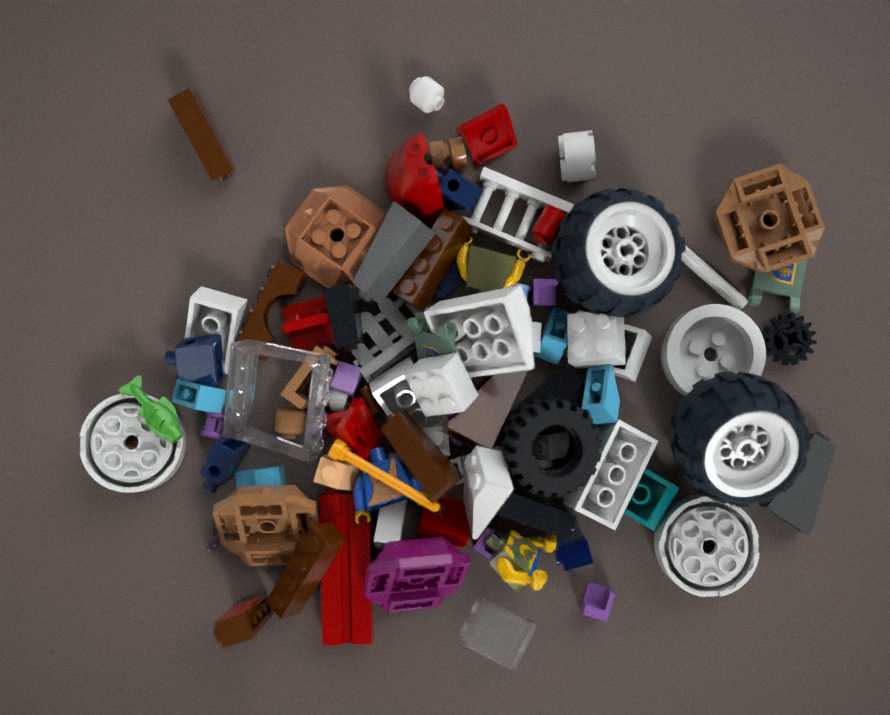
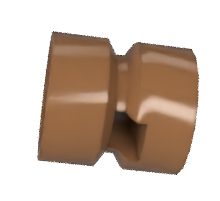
M462 136L449 138L447 143H444L442 140L428 142L431 162L435 169H448L452 167L455 170L467 167Z

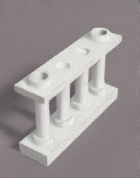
M484 167L479 180L483 183V192L479 197L471 218L463 216L473 228L471 233L475 235L478 232L530 253L531 258L543 263L546 260L549 262L552 256L551 252L546 251L547 244L542 245L538 243V246H534L524 241L537 209L551 205L567 214L572 210L574 204ZM499 189L505 192L506 198L495 224L491 228L480 223L492 191ZM520 198L527 201L528 207L516 236L513 237L503 233L502 229L514 201Z

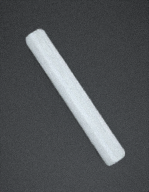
M685 245L686 250L682 253L681 261L734 308L741 310L745 307L748 300Z

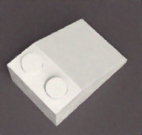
M201 286L190 296L185 338L221 335L225 374H228L236 351L237 342H235V339L244 323L248 299Z
M624 324L626 364L614 365V375L636 382L652 336L644 329ZM568 345L562 354L565 357H568Z
M411 357L369 381L373 396L387 416L393 411L398 413L406 410L422 430L423 427L444 426L449 421L446 414L425 417L404 376L414 365Z
M476 446L471 454L466 457L464 463L463 502L472 539L476 540L513 491L503 452Z

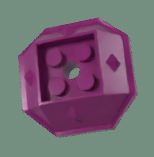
M443 536L390 541L373 563L368 564L363 585L364 596L373 603L381 605V609L387 613L436 608L443 602L444 597L452 594L462 586L471 564L469 554H463Z

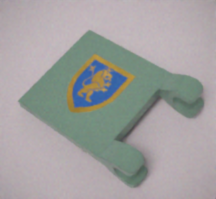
M808 259L764 274L755 270L747 305L755 307L760 304L762 291L789 297L784 313L786 315L789 313L797 314L800 310V295Z
M417 313L416 319H408V326L414 332L418 360L456 353L454 340L457 328L455 323L447 321V328L440 326L438 328V336L424 332L426 318L423 314Z

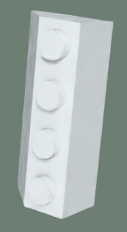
M617 419V422L601 424L599 428L600 434L596 436L602 440V448L598 449V453L602 454L601 460L596 462L594 466L597 471L594 476L590 474L586 478L589 482L584 487L578 485L576 487L577 492L568 493L563 502L564 505L613 530H616L658 443V440Z

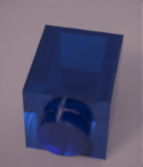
M584 536L558 542L557 550L553 551L557 565H562L565 571L594 563L588 541Z

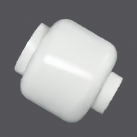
M418 77L409 87L410 101L423 112L431 113L443 106L445 101L443 98L444 88L431 77Z

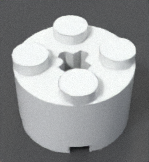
M593 131L563 133V135L558 136L560 158L565 157V159H560L562 181L569 183L596 180Z

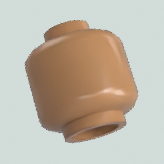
M282 404L281 408L275 410L274 431L282 433L281 438L296 439V435L303 434L306 430V411L299 409L295 405Z

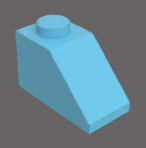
M553 306L541 335L540 353H535L536 357L556 365L558 364L568 345L567 314L571 313Z
M607 364L588 367L582 402L583 412L592 417L593 424L617 422L620 398L613 366Z
M177 378L171 402L195 410L221 414L222 407L226 402V390Z
M284 465L235 471L237 488L239 486L286 485Z

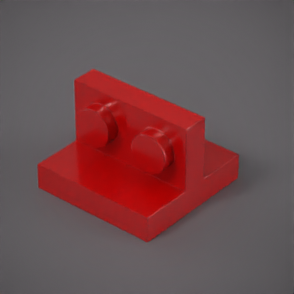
M504 103L456 128L458 136H462L471 160L476 167L518 146L510 115Z
M325 296L282 307L286 322L282 323L284 333L289 335L293 354L313 350L316 346L324 347L334 344Z
M362 397L354 398L347 411L328 414L323 419V423L334 441L337 439L347 443L350 452L367 462L370 461L368 452L377 448L383 434Z
M443 495L436 501L440 504V509L437 512L424 507L417 533L418 536L426 538L443 536L454 546L464 548L467 545L470 527L462 500Z

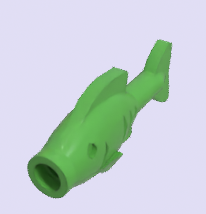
M140 375L136 376L130 383L119 388L121 394L133 395L143 406V408L138 410V414L145 419L146 424L153 433L169 440L171 444L176 443L183 437L184 434L180 430L175 407L164 396L158 402L151 401L141 390L142 379Z

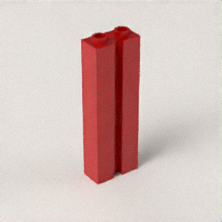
M327 488L326 493L320 495V524L331 522L346 538L321 579L322 645H343V643H352V645L372 644L374 640V603L364 596L363 589L368 564L373 563L372 511H370L369 523L366 515H360L358 517L359 524L356 523L353 490L351 492H341V489Z

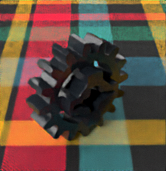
M783 313L778 315V319L776 317L769 319L772 325L763 326L767 331V334H762L763 339H766L765 347L768 348L766 356L773 355L772 362L776 363L781 360L783 366L789 365V363L797 365L799 360H807L805 353L812 354L814 352L810 345L817 344V341L811 339V336L815 335L816 331H809L808 328L812 323L804 324V316H799L795 319V313H789L787 316ZM784 323L790 324L786 327V329L779 328V326ZM791 349L798 351L797 353L791 356L786 355L787 353H790Z

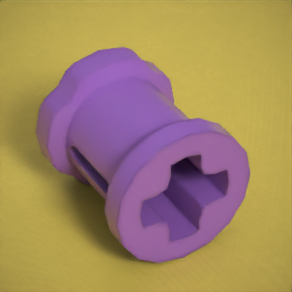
M205 411L207 418L204 430H201L200 435L216 439L222 438L224 419H227L228 415Z

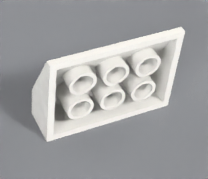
M521 285L439 301L423 312L430 331L434 335L439 336L438 328L440 326L447 328V321L456 324L455 348L469 377L531 370L534 368L530 309Z

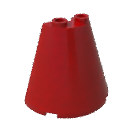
M420 133L402 142L393 152L386 168L385 183L392 204L394 201L426 226L433 227L444 205L434 165H428L424 161L429 149L424 133Z

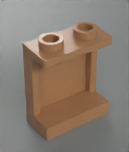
M316 346L280 395L299 409H308L311 406V399L302 392L326 360L338 366L340 362L338 357L340 355L327 346L323 348Z

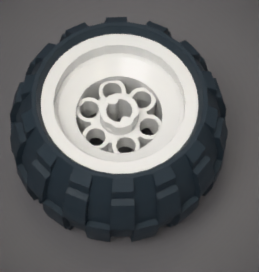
M619 188L617 190L605 189L593 193L575 204L574 208L565 214L557 228L559 231L558 236L552 243L551 256L555 258L556 266L553 268L556 280L561 281L565 288L564 294L573 303H580L587 312L615 317L635 316L648 311L654 304L660 303L673 290V282L680 278L684 266L681 256L686 250L685 238L680 237L677 228L680 223L675 215L672 213L668 214L664 209L665 204L652 195L644 196L640 190ZM602 240L608 242L607 249L603 247ZM621 247H622L623 250H624V253H625L624 256H622L621 253H620V248H621ZM604 258L609 260L608 267L603 262ZM620 266L625 269L623 274L619 271Z
M725 371L715 373L714 377L709 380L701 379L692 385L693 389L686 396L682 395L676 404L677 414L671 417L669 430L670 440L672 441L670 444L676 465L689 484L706 497L718 503H729L736 507H749L751 504L759 502L762 505L774 500L773 497L781 492H786L795 484L793 481L798 474L803 473L808 462L806 460V452L810 450L809 431L804 423L805 419L802 411L795 400L776 383L752 373L739 371L735 374Z

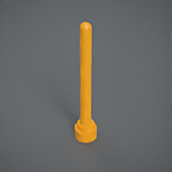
M337 439L332 445L328 457L333 460L349 462L433 512H437L440 509L438 502H433L428 496L350 452L347 443Z

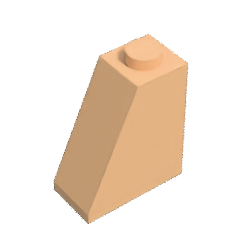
M327 454L321 457L313 482L336 489L354 490L357 476L363 473V471L345 460L343 462L340 460L335 461L328 457Z

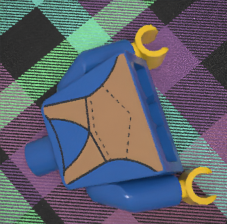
M382 447L368 452L371 463L374 466L428 496L404 461L399 462L397 457L386 459ZM363 471V473L357 476L353 490L356 509L355 521L359 524L358 517L366 515L369 523L370 511L410 498Z

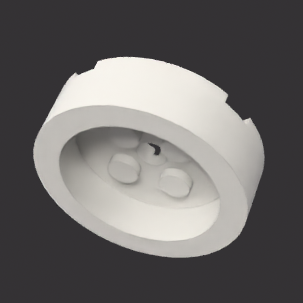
M710 304L682 314L669 326L661 344L660 358L663 372L669 383L679 393L686 396L693 389L692 385L701 379L709 380L713 378L715 373L727 371L737 374L740 371L761 376L766 361V347L758 326L748 315L731 306ZM707 348H712L716 351L715 359L711 362L707 361L704 357V351Z
M118 394L104 400L89 413L80 431V457L85 469L99 484L118 492H142L162 485L178 470L185 455L186 433L178 415L177 419L180 430L184 435L176 443L171 444L169 440L156 435L149 429L145 419L138 414V410L143 408V406L133 395ZM147 395L151 401H159V399ZM134 435L138 439L137 448L130 450L126 447L125 441L127 437Z
M695 494L681 498L671 505L654 534V551L663 572L679 587L700 597H721L741 588L753 575L760 556L758 552L759 535L751 518L740 507L730 505L729 503H718L703 494ZM713 540L715 548L712 552H704V541Z

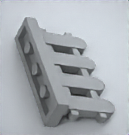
M384 298L380 304L378 303L381 312L375 317L370 312L361 313L363 334L367 332L376 345L368 350L364 344H358V349L351 350V353L356 358L353 361L356 367L362 366L359 371L367 383L416 348L414 332L398 309L406 305L415 316V319L417 313L423 315L424 313L401 299L393 303L389 298ZM432 305L429 306L428 308L426 307L425 310H424V312H425L426 310H428L429 308H431ZM385 318L395 329V332L389 336L379 324ZM426 320L424 332L431 333ZM399 337L402 338V339H400L398 342H396L395 344L393 343V342H394L395 340H397ZM380 351L382 352V353H381L380 355H378L376 358L373 357V356H375L377 353H379Z

